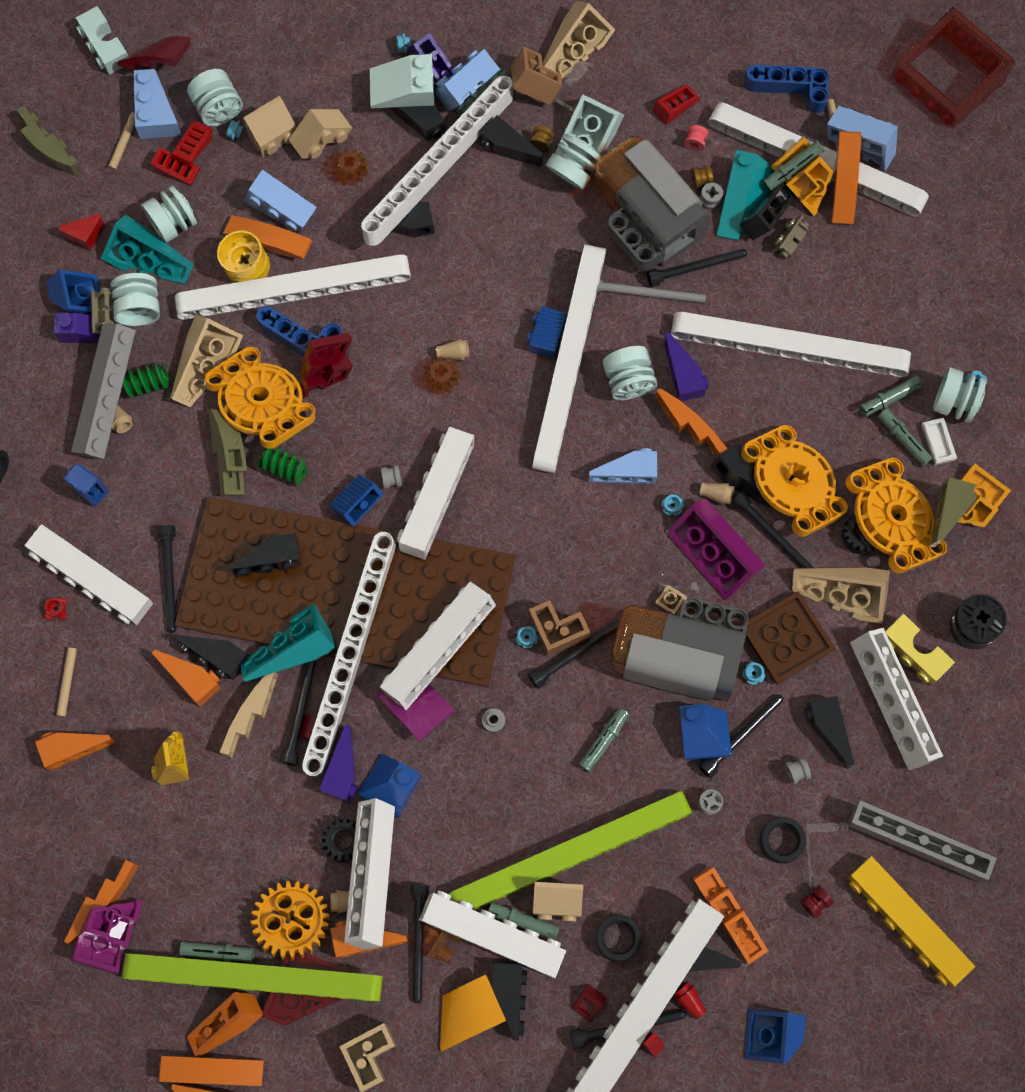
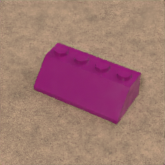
M706 498L694 503L666 532L725 600L746 585L766 566Z

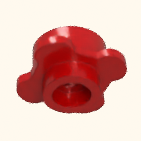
M64 597L59 599L48 598L45 601V618L47 620H52L53 618L65 619L68 615L66 612L68 601Z

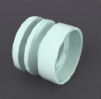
M222 69L207 70L196 76L188 85V96L193 105L197 107L198 114L207 126L222 125L234 119L242 110V100L236 89L233 88L227 73Z
M564 134L562 139L569 146L567 147L559 143L558 148L564 153L563 156L553 153L545 166L562 179L583 190L590 180V176L584 169L596 170L597 167L590 160L600 163L603 158L585 141Z
M173 185L167 188L171 198L164 191L160 192L163 203L160 204L152 197L141 204L146 217L161 239L166 243L178 237L176 225H179L185 232L188 230L184 220L192 227L197 225L191 206Z
M129 273L117 276L111 281V297L114 301L112 308L115 322L125 326H141L154 323L159 319L160 307L157 299V281L153 276L144 273Z
M630 346L612 352L603 359V367L606 377L611 379L609 387L612 389V397L615 400H628L640 397L657 387L654 370L649 368L651 361L645 347Z
M948 367L940 384L933 405V411L948 415L954 407L956 408L955 418L960 419L963 412L966 411L964 422L970 423L979 411L984 399L986 379L979 378L974 386L975 375H971L967 382L964 383L962 382L964 372Z

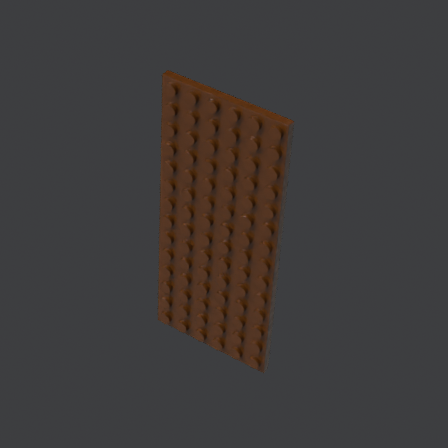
M208 497L175 626L177 628L269 645L275 638L273 635L278 631L281 633L291 625L290 620L295 615L315 604L333 635L335 648L323 656L336 658L373 538L380 532H387L393 537L396 547L360 663L395 669L400 659L412 650L414 643L424 636L431 623L442 615L444 608L454 601L459 591L466 587L469 582H472L489 594L496 606L435 677L489 687L516 556L515 554L434 539L424 560L400 551L399 542H397L398 532L360 525L352 527L344 522ZM296 533L299 541L301 565L296 566L295 569L283 570L279 568L265 574L258 571L252 572L246 577H238L231 572V564L272 536ZM382 539L379 542V548L386 549L390 545V540ZM379 560L372 564V570L379 571L383 567V562ZM370 582L365 586V592L372 593L376 589V583ZM362 604L358 608V614L365 615L369 612V605ZM355 626L351 630L352 637H359L362 634L361 626ZM348 648L344 652L345 659L350 660L355 656L354 648Z

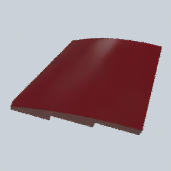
M185 36L163 38L117 61V65L130 70H137L140 65L153 69L158 64L175 67L190 47L191 38Z
M349 333L309 341L301 370L300 387L303 399L308 397L309 392L315 388L320 387L323 390L348 378L353 368L346 354L352 341Z

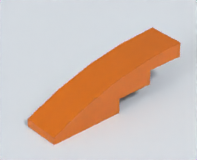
M839 131L834 169L832 223L854 224L860 165L861 132Z
M231 215L223 232L225 236L234 231L243 230L251 232L257 236L263 248L269 253L304 259L312 242L310 238L289 230Z
M661 388L657 390L655 398L678 433L687 429L697 446L699 447L706 443L716 458L728 450L716 433L694 411Z
M125 860L115 882L106 878L95 900L89 897L85 898L64 942L72 945L76 943L90 909L111 906L117 902L138 869V865Z
M712 865L692 878L707 904L724 915L720 923L747 964L752 963L768 952L748 916L740 908L731 891L725 886Z
M161 1056L158 1082L262 1086L264 1061Z

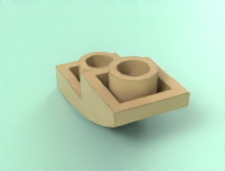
M667 585L655 602V605L667 614L679 616L682 604L687 599V596ZM687 607L685 609L690 615L697 614V610L694 607Z

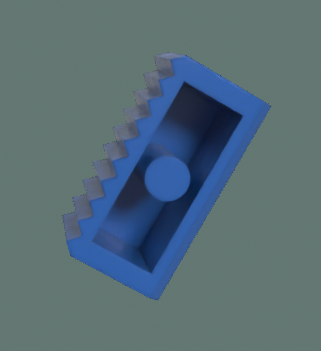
M541 306L540 312H535L533 325L536 326L534 332H529L526 343L529 344V352L555 359L567 320L566 312Z
M79 463L69 468L66 472L65 482L75 494L93 507H96L109 492L96 475Z
M358 474L348 484V487H345V490L339 493V496L333 500V503H330V507L340 519L354 527L384 494L374 482Z

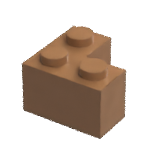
M523 46L511 65L513 89L519 94H526L539 103L550 105L562 87L561 74L544 67L541 54Z
M550 600L529 609V617L547 656L590 638V630L581 612L559 620Z

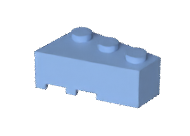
M485 49L477 52V50L473 51L466 57L467 63L464 65L459 63L451 70L453 75L449 78L444 76L436 83L438 87L434 90V94L448 111L460 106L469 95H472L476 89L500 70Z
M155 69L134 70L135 128L140 139L182 136Z
M838 106L827 124V138L838 144L839 131L861 132L860 154L863 155L862 159L866 162L869 159L880 165L879 169L885 172L896 154L898 126L875 119L870 115L858 113L850 108Z
M264 170L260 172L248 189L244 199V203L284 224L289 230L297 231L298 233L302 231L317 208Z

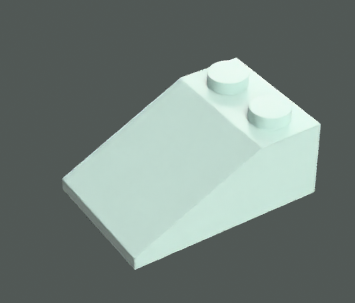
M432 54L409 55L370 68L371 108L434 106Z
M582 94L564 134L585 141L602 157L615 136L624 114ZM561 139L560 143L568 147L569 145ZM559 148L555 152V154L560 156L564 154ZM590 160V162H592L595 166L598 164L597 162Z

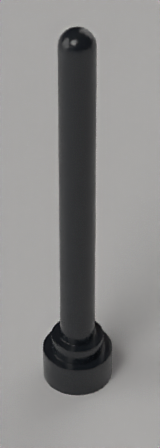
M740 249L663 271L656 268L646 271L650 287L658 286L667 278L744 258L747 256V251Z
M744 491L731 502V505L736 510L739 509L741 512L744 510L802 569L814 568L750 505V497Z
M163 525L157 527L158 538L163 542L167 630L169 633H175L177 628L175 626L176 610L172 541L176 537V527L173 525Z
M621 619L615 620L543 670L541 668L533 670L528 674L530 681L536 689H540L546 684L545 682L550 675L623 627V621Z
M316 660L306 662L287 748H284L279 758V763L284 765L297 766L299 756L297 755L296 747Z
M776 695L730 740L731 751L746 739L783 702L784 698L782 695ZM726 757L704 759L698 765V768L709 779H712L718 773L719 764Z
M410 885V895H413L412 900H415L412 999L416 1004L422 1001L424 922L419 921V918L424 908V900H427V895H429V885Z
M676 1010L660 1014L653 1026L682 1020L686 1017V1013L684 1010ZM608 1027L587 1032L585 1029L580 1030V1028L570 1030L574 1050L584 1048V1045H587L589 1041L604 1038L603 1035Z

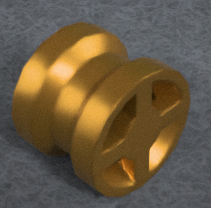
M535 126L533 130L534 136L529 142L539 151L546 152L550 149L549 142L553 139L554 132L545 126Z
M705 165L701 169L697 167L691 169L695 189H700L708 183H713L710 165Z

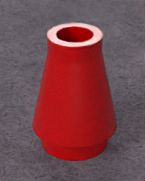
M688 981L680 984L673 994L675 996L674 1000L695 1019L700 1018L707 1010L703 1006L694 985H690Z

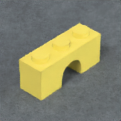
M903 614L885 631L894 651L901 656L900 661L905 666L912 667L917 672V677L923 683H929L932 686L955 662L938 646L931 653H919L913 646V638L920 629Z

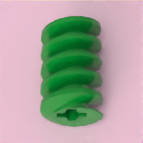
M162 361V368H159L154 363L152 371L148 365L145 366L144 373L139 367L136 369V375L131 370H128V376H124L122 385L130 398L134 397L135 391L139 396L143 395V388L148 394L151 393L152 386L156 391H160V385L164 389L169 388V376L164 361Z
M281 447L275 452L273 451L274 448H266L259 458L257 468L262 467L264 471H271L272 475L278 474L281 479L286 478L290 483L294 481L295 485L299 486L308 471V467L305 465L306 459L302 458L300 462H297V454L290 459V451L288 450L284 455H281Z

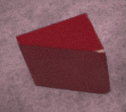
M316 715L303 716L299 738L310 741L317 719Z
M587 984L571 1008L592 1022L607 997Z

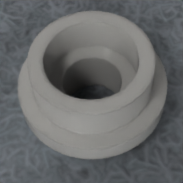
M498 709L487 710L482 717L484 728L490 732L500 731L505 725L503 712ZM496 716L498 722L495 724L490 723V717Z

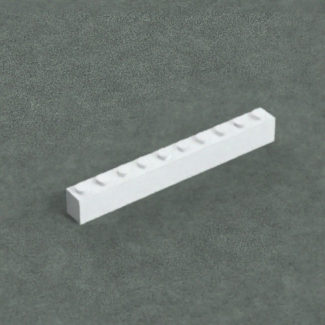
M699 898L696 902L693 900L690 902L685 910V913L688 914L683 923L680 921L676 923L671 931L674 935L669 943L665 941L657 953L660 955V958L656 964L651 962L644 972L647 978L642 985L640 983L636 984L630 994L633 999L629 1005L623 1004L616 1015L620 1019L615 1026L610 1024L603 1035L606 1039L601 1047L597 1045L589 1056L592 1060L587 1068L584 1066L581 1068L575 1078L578 1080V1083L574 1089L569 1087L566 1092L611 1091L724 918L723 914Z

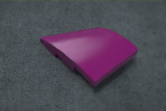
M430 684L407 710L389 698L384 691L376 694L419 742L455 712L449 703Z
M136 900L129 903H118L90 909L78 935L70 961L112 974L119 973L124 950L129 945L133 925L138 921L142 901Z

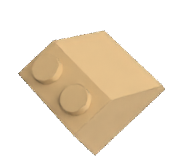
M280 96L243 117L249 138L263 157L267 154L275 153L285 143L289 144V138L297 128Z
M535 882L533 915H538V920L552 921V916L562 917L564 922H576V918H581L583 885Z

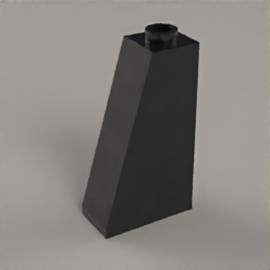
M435 105L389 107L427 141L432 138L437 139L446 132L445 121Z

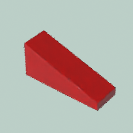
M651 1032L641 1043L654 1057L666 1047L655 1032Z

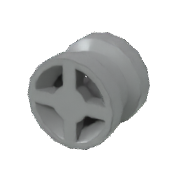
M717 183L706 184L701 191L700 200L702 205L707 209L717 208L722 200L723 189Z
M394 465L392 468L381 467L384 489H389L390 486L394 485L397 487L402 486L399 465Z
M803 756L793 763L790 761L784 763L789 780L793 785L797 784L801 779H811L809 766Z
M706 790L699 798V809L706 815H714L723 806V797L716 790Z

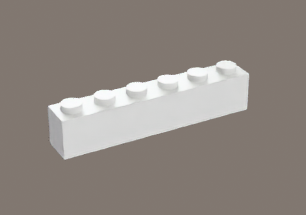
M452 427L448 428L446 434H442L439 441V446L441 447L438 453L434 452L432 456L430 472H425L422 480L423 488L421 491H417L414 498V503L416 504L413 510L410 509L405 519L406 527L404 530L401 529L397 537L401 552L424 560L431 548L474 447V435Z
M42 524L24 545L30 551L28 555L37 562H40L42 559L48 563L46 565L47 569L56 575L59 572L65 575L64 580L73 587L77 584L81 586L83 594L90 599L96 597L101 600L99 605L109 612L114 609L119 613L117 617L126 624L132 622L137 625L153 605L148 597Z
M472 582L463 587L454 601L444 608L442 615L431 623L424 636L414 643L412 650L400 659L398 666L393 672L384 678L380 686L384 693L407 710L496 606L491 596Z
M377 798L358 802L344 943L363 950L379 948L383 945L395 806Z
M438 890L437 894H429L419 921L546 976L556 978L566 950L560 948L561 943L550 938L547 941H543L538 938L539 933L526 929L525 932L516 929L517 924L504 919L503 923L494 919L495 914L482 909L481 913L472 910L474 905L460 900L459 904L450 900L451 895Z

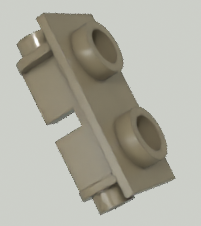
M804 215L796 218L792 217L787 221L783 234H779L773 241L774 247L771 249V253L779 251V256L782 259L789 258L798 246L793 241V238L799 243L809 230V224L805 221L801 222Z
M101 288L100 292L91 291L92 333L101 334L103 324L114 323L113 299L109 288Z

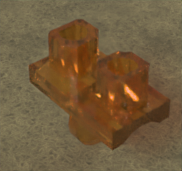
M425 925L423 930L429 934L424 942L430 945L433 939L437 938L428 956L434 960L437 958L448 963L454 951L444 946L446 939L450 937L458 943L462 939L444 931L439 934L438 928L432 927L431 929Z

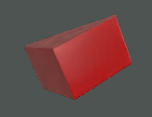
M99 213L60 225L58 228L64 239L91 251L104 230L105 223Z

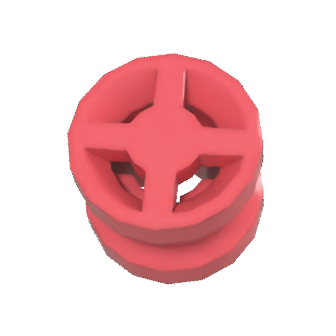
M699 125L689 126L687 130L688 137L684 141L685 147L695 151H702L705 147L704 140L708 137V130Z

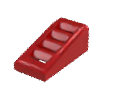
M685 84L655 102L653 112L666 125L698 102L700 97ZM684 93L688 100H686L681 94Z
M194 121L176 146L172 157L191 165L212 141V128Z
M160 147L150 164L153 172L192 186L200 171L199 166L193 163L189 165L172 157L171 152ZM173 162L171 169H168L170 163ZM181 165L182 167L179 173H176L178 167ZM187 168H189L190 171L187 177H184Z

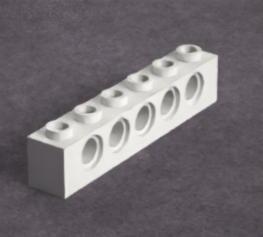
M884 628L869 631L851 641L850 644L854 654L860 663L908 770L922 767L943 757Z

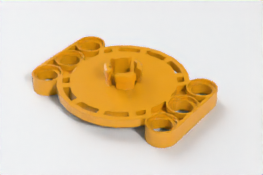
M255 347L244 348L209 370L205 375L206 387L213 392L219 391L218 406L225 421L234 429L243 433L259 435L260 443L265 448L273 449L312 424L315 420V408L310 403H302V390L294 375L277 365L261 363L260 352ZM248 355H255L257 357L254 361H247L245 359ZM230 366H237L239 368L237 372H229L227 369ZM213 377L221 379L217 384L209 382ZM296 389L298 391L299 398L294 394V390ZM254 395L256 396V399H257V400H259V399H264V400H263V401H256V400H254ZM222 399L226 400L224 408L222 406ZM307 410L311 412V415L309 417H301L299 413ZM230 413V415L232 416L233 419H235V421H233L232 419H230L227 414ZM291 422L294 426L290 429H284L282 424ZM274 434L276 438L272 441H267L264 439V436Z
M782 425L747 442L741 450V455L745 461L755 464L754 477L762 497L779 512L794 517L792 522L793 532L798 536L805 537L840 519L847 512L848 504L843 498L834 496L836 480L825 458L812 447L796 442L797 435L795 430L789 425ZM784 432L788 434L790 440H784L781 437L780 433ZM764 440L770 441L773 444V448L766 447ZM747 449H753L756 452L757 456L753 457L749 455ZM792 475L795 476V478H793L792 481L790 482V481H789V478H790ZM832 504H837L841 508V512L834 511ZM815 512L821 513L825 521L818 520ZM798 521H804L808 525V529H802Z
M889 458L854 471L847 477L846 486L849 491L858 494L855 501V516L860 531L875 548L891 555L888 560L889 567L895 573L900 574L938 559L946 553L947 545L942 540L937 545L939 553L932 550L930 544L935 521L931 506L920 490L913 484L900 478L904 472L901 461L896 458ZM888 465L895 467L896 474L889 471ZM870 472H876L879 475V480L873 479ZM853 477L861 481L862 487L854 484ZM898 514L901 515L898 520L894 519ZM914 550H917L921 553L922 560H919L914 556ZM896 557L903 559L904 567L897 564Z

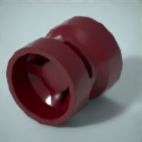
M820 885L812 889V894L804 896L800 900L801 905L814 919L821 915L824 908H829L834 904L830 895Z

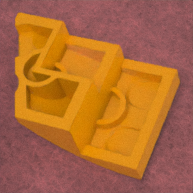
M804 136L801 137L771 165L774 171L778 170V166L786 164L811 144ZM818 155L791 175L792 178L790 180L786 179L785 183L815 216L834 171L821 155Z
M974 463L961 480L976 484L974 490L977 493L976 501L958 522L985 527L999 510L998 506L1011 490Z
M486 975L442 996L441 1052L506 1021Z

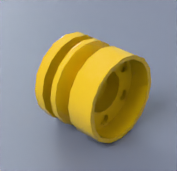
M243 230L234 231L226 235L219 243L217 257L231 282L237 283L266 278L268 276L270 259L257 236Z

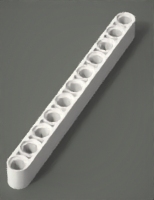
M500 76L496 78L361 223L363 238L366 244L370 246L380 244L480 136L479 131L496 115L499 116L512 102L514 93L510 77Z
M723 102L717 103L708 120L711 128L779 158L801 138V136ZM822 146L825 152H822L820 155L834 171L837 152ZM860 162L858 193L869 198L871 196L872 199L905 214H910L912 217L920 216L929 198V195L924 190ZM833 173V176H832V178H831V179H832L831 181H833V182L835 181V174H834V173Z
M584 245L532 469L555 473L604 264L606 248Z
M394 255L184 291L175 295L177 317L181 320H186L188 317L189 319L195 318L196 315L204 317L231 312V310L233 312L295 301V299L302 300L359 290V288L366 289L409 281L411 273L408 257L405 255Z
M676 312L674 314L671 335L675 339L680 338V340L744 350L745 348V351L803 361L810 360V362L831 365L832 363V366L897 377H906L909 373L911 353L899 348L687 312Z
M387 532L376 534L370 547L303 760V771L309 776H321L325 772L395 551V541ZM382 539L390 540V545L386 549L379 548V542ZM375 561H382L383 567L381 570H372V564ZM370 582L376 583L374 592H365L366 584ZM362 604L369 605V612L365 615L358 614V608ZM355 626L362 627V634L359 637H352L351 630ZM348 648H354L355 656L350 660L345 659L344 652ZM342 670H347V680L339 682L337 679L338 673ZM335 692L341 694V701L338 704H332L330 701L331 695ZM329 714L333 715V725L325 727L323 724L324 717ZM320 737H325L327 739V746L319 750L316 746V741ZM314 759L320 762V768L317 772H311L309 769V764Z

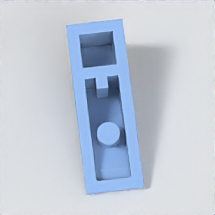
M642 448L589 471V482L656 484L657 451Z

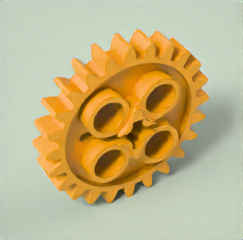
M287 881L286 888H282L281 884L277 883L276 891L269 887V896L261 894L263 903L255 902V906L259 911H252V917L256 919L251 921V926L257 927L252 931L254 936H259L256 940L257 944L265 943L263 946L264 952L272 949V957H275L280 952L282 960H284L286 954H290L291 959L294 960L295 953H299L301 958H304V950L306 949L312 954L313 944L318 947L321 946L318 938H326V933L322 930L329 929V924L324 922L329 920L330 916L328 913H324L328 910L327 904H322L324 901L323 896L316 898L317 890L314 889L309 892V884H306L302 889L300 888L299 881L296 882L294 887H291L290 882ZM283 901L291 902L290 907L286 909L279 907ZM306 910L313 912L310 918L305 919L300 916ZM276 911L279 915L271 914V912ZM294 917L295 921H290L289 924L286 922V919L290 920ZM270 923H280V927L278 929H268ZM303 926H309L310 929H304ZM293 932H300L302 934L298 940H292L289 937Z

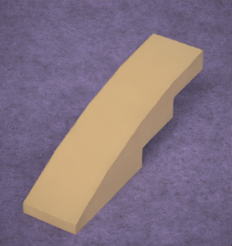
M276 672L265 675L240 707L221 747L220 753L223 756L232 758L239 736L248 739L255 717L265 718L278 677Z

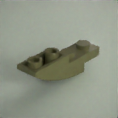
M25 106L19 108L17 111L26 124V127L20 131L32 149L57 169L74 176L78 175L76 166L79 164L72 154L68 155L66 153L68 148L61 138L57 140L53 133L48 135L44 127L39 128L37 125L39 120L33 111L29 113Z
M210 409L213 454H217L220 495L243 496L245 495L243 472L247 471L240 431L234 429L225 421L220 410ZM230 413L227 414L230 419L235 421V419L232 418Z

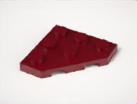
M305 952L304 958H301L299 953H295L294 960L291 959L290 954H286L281 966L355 973ZM271 992L261 1017L285 1026L342 999Z

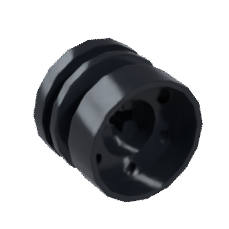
M976 594L968 597L952 613L949 621L950 632L953 639L960 646L979 650L990 645L1004 632L1007 624V614L1003 605L996 598L987 594ZM978 616H979V619H984V622H983V623H982L981 620H977V617H978Z

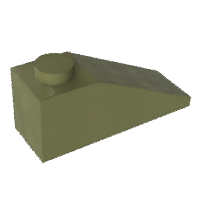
M951 477L942 484L930 547L935 548L966 511L974 505L977 493L974 492L976 484Z

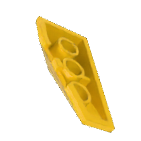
M174 731L162 743L154 758L155 766L151 767L152 777L160 785L189 780L183 735L179 731Z

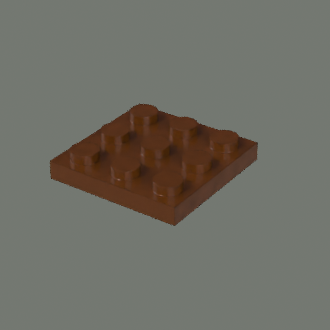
M799 591L748 620L746 638L776 685L836 650Z

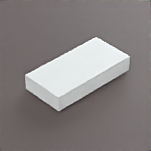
M944 418L923 422L921 427L930 454L933 457L934 466L956 461L957 456Z

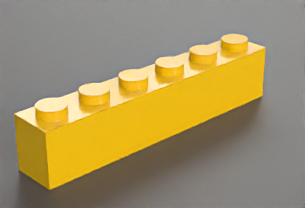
M872 856L867 858L847 877L851 881L849 883L850 887L857 894L862 893L868 899L866 904L875 913L879 911L883 915L885 925L892 931L897 930L902 936L900 938L902 943L909 949L913 948L919 954L918 960L925 967L928 968L930 966L937 973L935 978L943 986L955 987L976 967Z

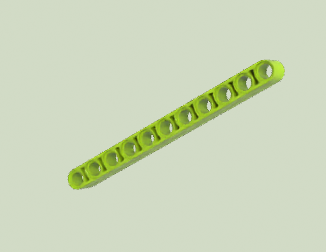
M683 791L675 793L448 893L451 895L450 900L458 904L460 900L474 905L472 910H476L533 885L535 882H540L574 867V865L576 866L617 848V846L619 847L660 829V827L662 828L692 814V810Z
M125 953L121 976L122 979L375 1002H380L383 976L128 953Z

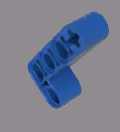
M752 65L746 72L744 85L749 91L807 94V108L810 112L817 114L825 109L829 96V74L823 68Z
M269 306L261 307L256 316L260 328L264 332L303 357L310 340L329 337L332 334H343L338 324L330 323L316 336ZM285 328L290 329V331L287 333H281V331ZM303 339L308 340L306 344H298Z

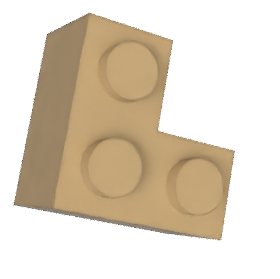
M310 109L289 138V141L302 159H314L322 154V150L327 143L344 142L352 127L339 109Z
M386 1023L339 1046L360 1092H365L385 1081L375 1057L397 1046Z

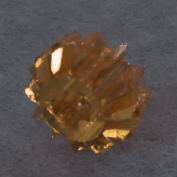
M345 148L344 154L338 152L337 158H333L332 170L336 175V179L338 181L343 180L345 185L349 181H352V184L355 185L356 179L363 182V175L368 173V161L364 159V154L362 152L357 153L355 148L351 152Z
M441 356L437 362L431 359V365H425L424 367L426 372L423 373V379L426 380V387H432V392L434 393L440 389L441 394H444L446 388L452 392V385L458 386L459 384L457 378L460 377V371L457 370V363L451 364L450 358L443 361ZM440 373H444V377H439Z

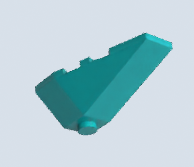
M736 150L716 237L738 241L744 232L740 226L741 221L769 193L770 188L763 179H766L775 171L758 154Z
M126 215L115 223L101 257L102 260L121 270L127 271L128 268L139 270V273L158 274L161 279L183 284L187 282L194 266L151 230Z
M315 604L295 615L290 620L291 625L282 633L280 631L276 632L273 635L275 638L267 647L261 646L241 664L242 679L245 682L316 660L335 648L333 635Z

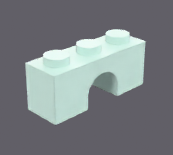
M98 6L75 17L79 24L76 29L82 39L87 38L88 42H86V45L91 54H97L98 57L95 59L101 70L105 68L110 75L123 68L117 65V61L127 57L128 54L117 37L110 41H102L104 36L111 33V29Z

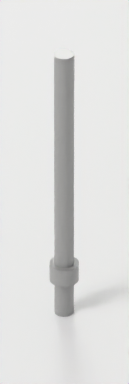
M603 280L599 281L597 293L607 291L705 303L706 295L606 283Z

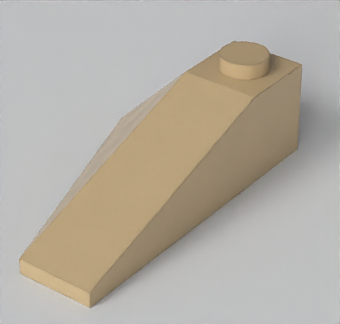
M576 1L563 19L542 65L561 74V79H563L573 71L575 64L579 61H586L589 58L588 54L595 49L599 51L603 48L615 29L589 3Z
M196 315L186 337L170 399L191 407L207 388L205 382L206 373L235 355L243 335L209 318Z
M874 568L794 569L792 591H799L801 595L817 602L824 600L833 604L832 609L840 611L841 608L853 613L852 617L857 620L883 623L890 571Z

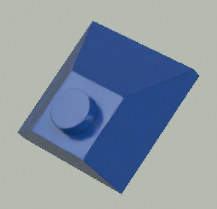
M59 269L46 281L51 302L66 311L92 314L91 291L100 292L97 275Z
M705 704L680 706L685 761L732 756L726 711Z
M382 754L358 792V795L367 800L377 798L395 806L394 816L398 818L422 776L421 773L404 763Z
M749 1009L744 1059L787 1064L804 1041L806 1016L787 1012Z

